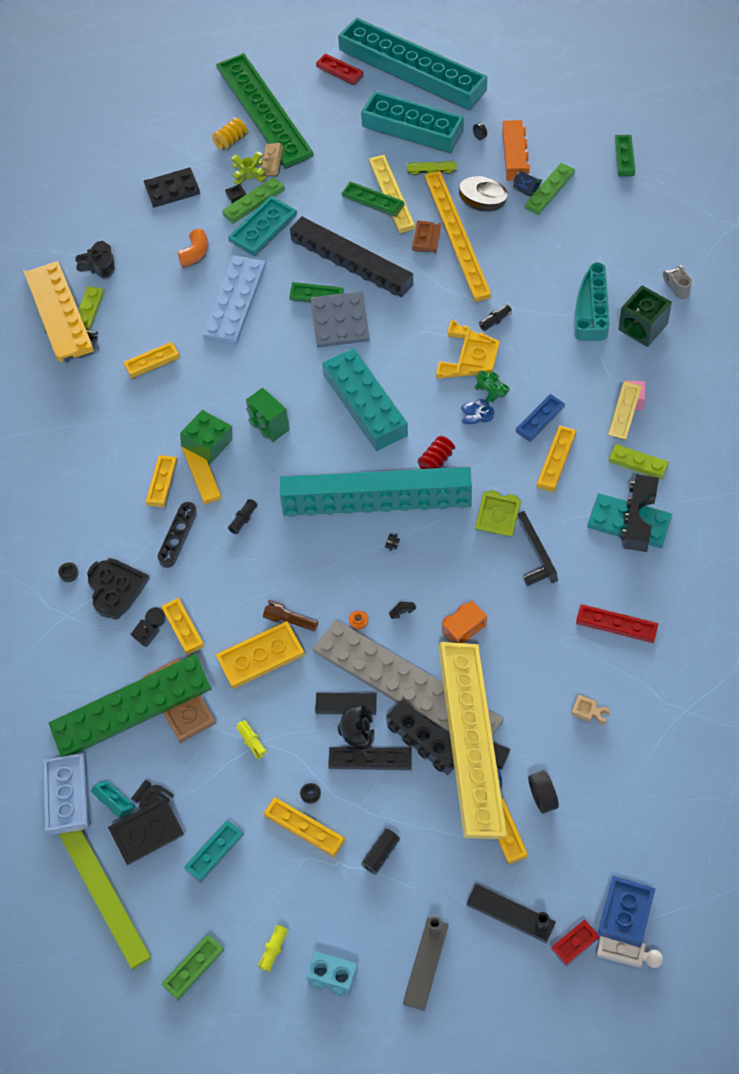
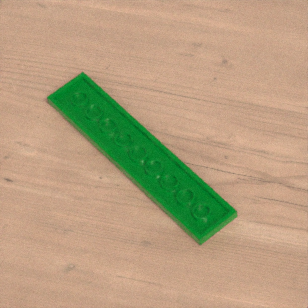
M245 53L216 63L217 70L267 144H282L283 149L280 163L284 169L314 157L312 149Z

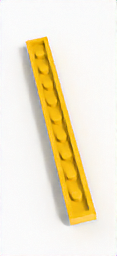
M441 171L424 174L425 182L474 302L490 299V289Z

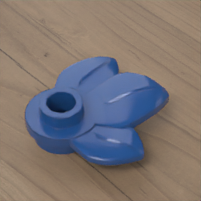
M478 399L476 403L468 402L461 406V410L467 414L462 419L464 424H476L480 421L489 422L495 414L489 402L484 399Z

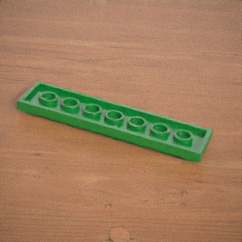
M194 654L61 716L48 724L60 757L73 755L209 692L212 688L197 654Z

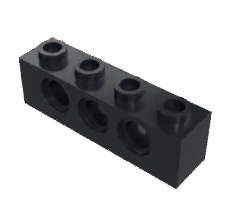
M402 699L386 715L387 728L394 734L398 733L406 745L409 747L413 746L423 759L430 760L437 771H443L448 776L454 769L451 739ZM405 724L413 725L411 728L404 727ZM422 736H426L429 738L426 741L419 740V738ZM436 749H442L444 752L441 754H437L434 751Z

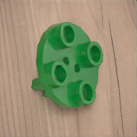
M480 370L476 375L478 383L475 388L481 391L485 389L489 392L486 397L487 402L491 401L493 403L498 397H505L510 390L506 384L499 380L498 374L493 371L488 373Z

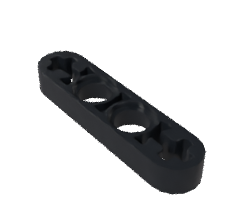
M184 502L180 505L157 557L159 564L164 568L172 567L176 563L197 516L196 507L191 502ZM178 524L186 525L183 530L176 529ZM172 539L179 540V543L177 545H169V542Z

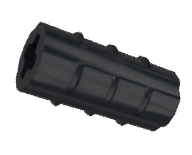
M385 828L366 854L361 865L367 871L376 875L400 841V837L390 829Z

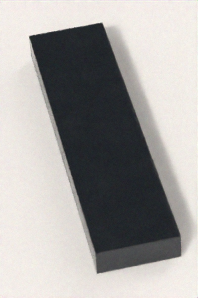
M329 747V769L411 770L412 748Z

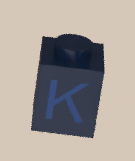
M519 171L514 178L515 183L513 186L533 195L543 180L528 172Z

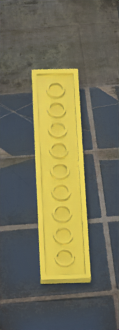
M440 642L438 649L464 838L505 839L507 832L479 645Z

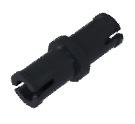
M505 304L498 310L490 312L488 317L479 321L480 328L483 331H487L493 325L501 323L502 319L512 314L511 307Z
M248 499L242 509L236 512V517L228 526V530L231 533L237 535L243 525L249 522L250 515L258 506L254 500Z

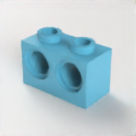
M314 951L306 975L307 982L315 989L322 990L324 987L330 989L333 994L338 996L350 995L358 972L357 963ZM319 968L327 970L323 976H317L315 972ZM341 974L348 976L347 981L343 983L338 982L336 979Z

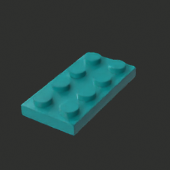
M270 196L228 236V240L255 256L297 215V210Z
M598 493L587 528L622 537L623 529L627 530V525L624 524L625 514L630 513V509L626 508L627 501ZM647 506L639 511L642 520L652 526L649 545L658 548L663 547L673 513Z

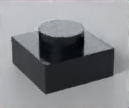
M141 619L130 635L140 644L148 647L159 631L146 620Z

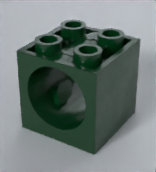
M641 285L621 307L618 330L648 347L668 325L672 301Z

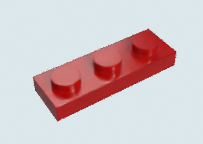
M326 53L316 62L317 68L353 85L363 77L362 70Z

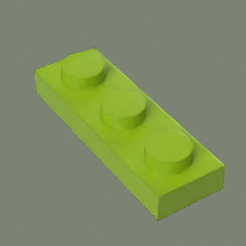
M456 161L407 163V172H410V174H420V171L432 173L437 170H443V173H451L453 170H457Z
M87 286L78 312L86 330L92 329L105 293L104 288Z
M615 444L609 457L610 463L648 476L659 477L660 480L663 479L669 461Z

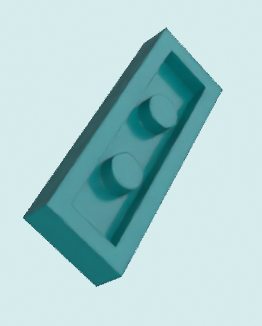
M227 820L184 866V869L201 883L244 836L243 832Z

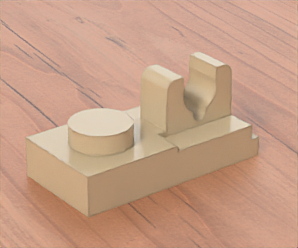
M281 143L266 144L263 164L261 165V168L265 171L263 176H278L283 149Z

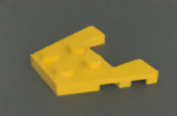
M451 320L448 336L465 340L458 364L439 361L436 378L477 375L480 370L488 373L493 371L500 341L481 332L478 334L470 330V327L466 325L463 327L457 324V321Z

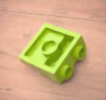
M493 490L483 492L475 530L513 538L522 503L521 499L512 494L502 496L500 492Z

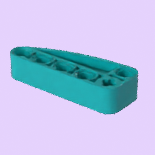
M600 262L591 264L578 292L574 336L579 341H603L608 337L610 322L606 268Z

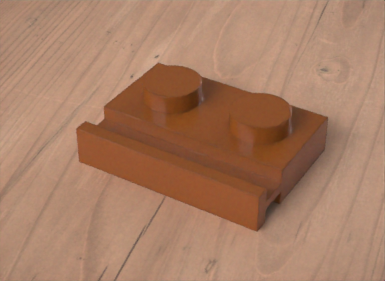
M417 220L412 250L421 252L434 251V253H437L441 223L438 225L434 224V222Z

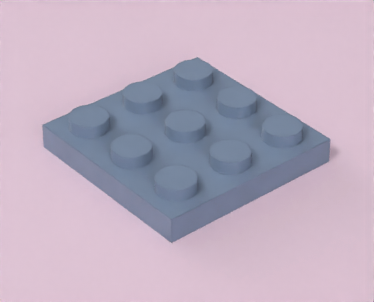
M363 291L311 298L317 348L369 341Z

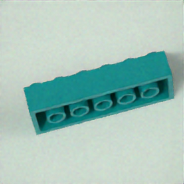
M378 91L373 92L361 111L362 127L449 153L453 151L464 131V116Z
M354 347L322 362L324 377L376 451L408 436V423Z

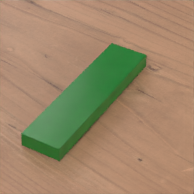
M351 181L341 193L343 198L394 217L399 214L405 205L403 200Z

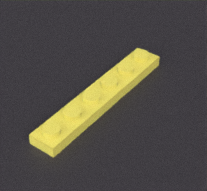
M385 155L369 158L370 167L381 193L404 201ZM405 203L396 217L392 216L398 233L415 230V224Z

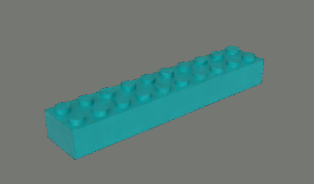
M357 17L338 35L340 51L468 110L487 91L486 75Z
M471 467L280 476V500L283 516L294 517L296 515L313 516L315 514L332 515L334 513L351 514L353 512L370 513L372 511L389 512L392 510L408 511L412 509L472 507Z

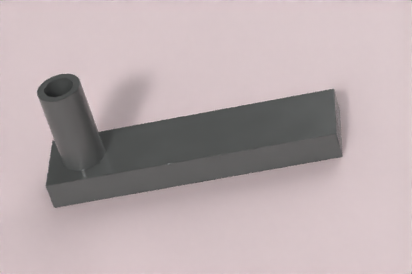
M438 917L427 918L403 1000V1005L425 1011L449 927L448 923L441 922Z

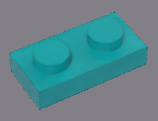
M108 780L93 785L91 792L97 799L106 805L118 818L132 813L135 805Z

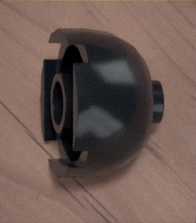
M356 706L343 713L338 725V733L348 745L357 748L373 744L375 732L374 729L370 730V723L373 722L369 709L366 706Z

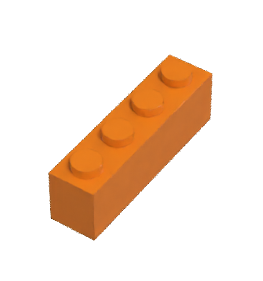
M522 120L503 121L502 137L506 181L514 180L519 171L530 172V164L526 163L528 161V150H525L527 149V138H524L526 137V126L523 127Z

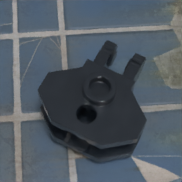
M97 241L91 249L87 250V253L77 255L75 261L78 263L76 266L78 272L91 271L92 274L95 273L101 278H109L115 271L111 246L104 241Z

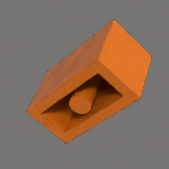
M471 600L467 604H462L452 616L448 615L442 621V633L452 643H465L487 626V615Z

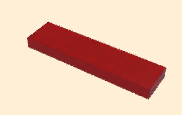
M583 604L580 605L576 624L650 643L655 641L659 624Z

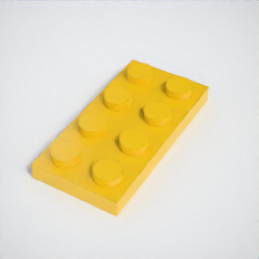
M287 621L215 654L232 689L305 656Z

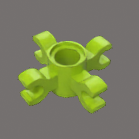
M256 152L253 158L246 157L241 159L236 154L231 158L234 161L232 166L240 169L233 174V177L236 178L234 180L235 184L241 185L244 179L251 180L256 178L261 183L266 179L263 176L265 171L261 168H256L263 164V160L260 159L263 156L262 153Z

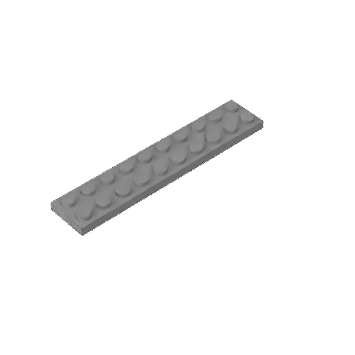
M335 619L315 645L313 652L393 701L399 703L403 699L433 725L450 734L443 682ZM488 709L493 737L503 723L504 718Z

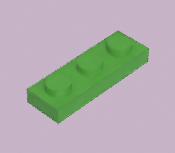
M207 934L161 985L179 1001L225 951L224 948Z

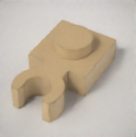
M578 695L571 715L588 722L595 718L598 723L605 725L607 719L600 715H609L610 709L607 707L598 708L597 701Z

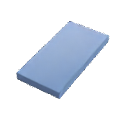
M84 753L43 759L46 836L89 829Z

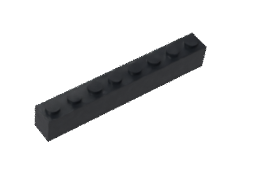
M303 216L290 228L291 241L295 244L313 251L322 258L332 261L337 266H341L349 272L361 276L364 280H368L376 284V286L386 289L393 295L402 298L414 285L412 272Z

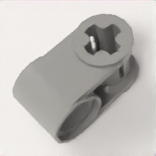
M678 265L675 269L663 271L664 281L674 292L675 296L680 299L689 297L692 279L685 272L683 266Z

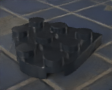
M107 558L108 560H103L99 563L96 561L90 566L87 572L88 584L94 591L92 599L96 612L103 617L117 620L130 608L150 578L149 575L116 559Z

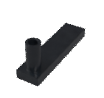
M525 511L518 513L519 523L542 565V568L523 575L526 586L528 587L546 578L549 579L551 584L557 582V571Z
M477 884L467 901L468 907L546 944L556 924V921L550 919L547 913L532 911Z

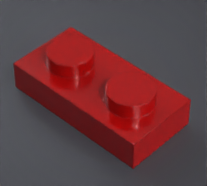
M584 919L554 944L551 950L567 966L595 943L600 936Z

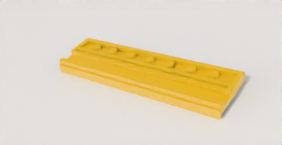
M59 262L49 263L29 271L23 270L57 361L59 360L61 363L64 358L70 356L76 358L94 352Z

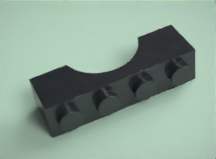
M636 474L635 481L630 483L629 492H632L633 495L628 497L626 508L630 509V513L625 514L624 524L627 525V530L623 529L621 541H625L624 549L647 552L652 526L642 520L639 511L647 505L655 504L659 477Z

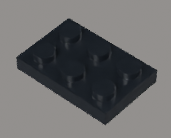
M191 167L143 181L153 208L200 194V189Z
M165 797L108 827L127 866L184 836Z

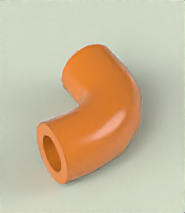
M203 229L191 231L189 238L192 245L187 249L177 251L182 268L199 262L206 255L208 239Z

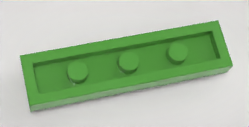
M560 163L525 203V209L540 215L575 174V169Z
M275 177L271 178L223 209V216L232 224L236 223L257 209L270 196L275 197L285 190L284 185Z

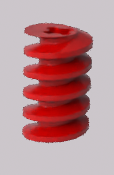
M437 436L435 441L431 443V446L419 457L417 463L420 469H437L442 467L444 462L448 460V457L453 455L452 450H455L456 447L447 437Z

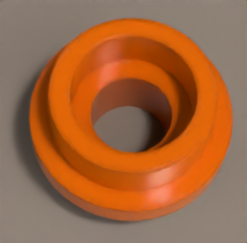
M354 611L349 616V624L352 628L361 630L367 626L368 616L363 611Z

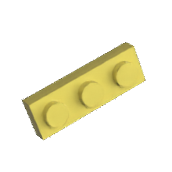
M623 381L609 429V436L623 440L627 439L642 386Z

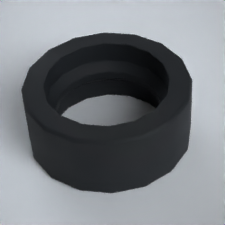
M543 770L529 775V787L540 812L544 814L559 807L558 797L547 772Z

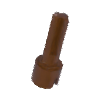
M268 600L269 605L265 606L263 618L276 623L281 622V620L287 621L311 631L317 630L318 621L286 610L285 605Z

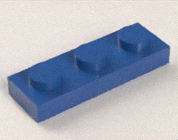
M549 394L516 428V433L531 442L565 407V403Z

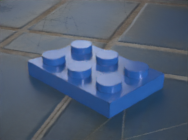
M612 876L597 935L641 948L656 888Z

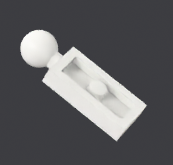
M603 936L600 938L597 957L641 968L642 961H646L647 965L651 968H658L663 963V955L658 950L644 952L646 945L644 943L639 948Z

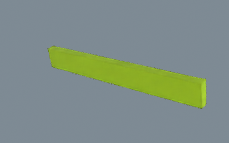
M78 830L59 834L132 971L151 960L152 958L82 831Z

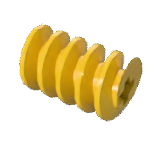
M234 118L231 122H228L221 129H218L217 132L213 133L212 140L218 149L223 150V147L228 149L229 145L232 146L234 142L239 141V138H243V134L247 135L248 130L241 119Z

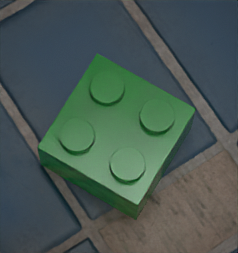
M263 387L246 399V410L249 415L248 421L254 428L257 427L264 438H269L272 442H275L290 430L287 409Z
M201 410L180 432L181 447L212 463L232 441V426Z

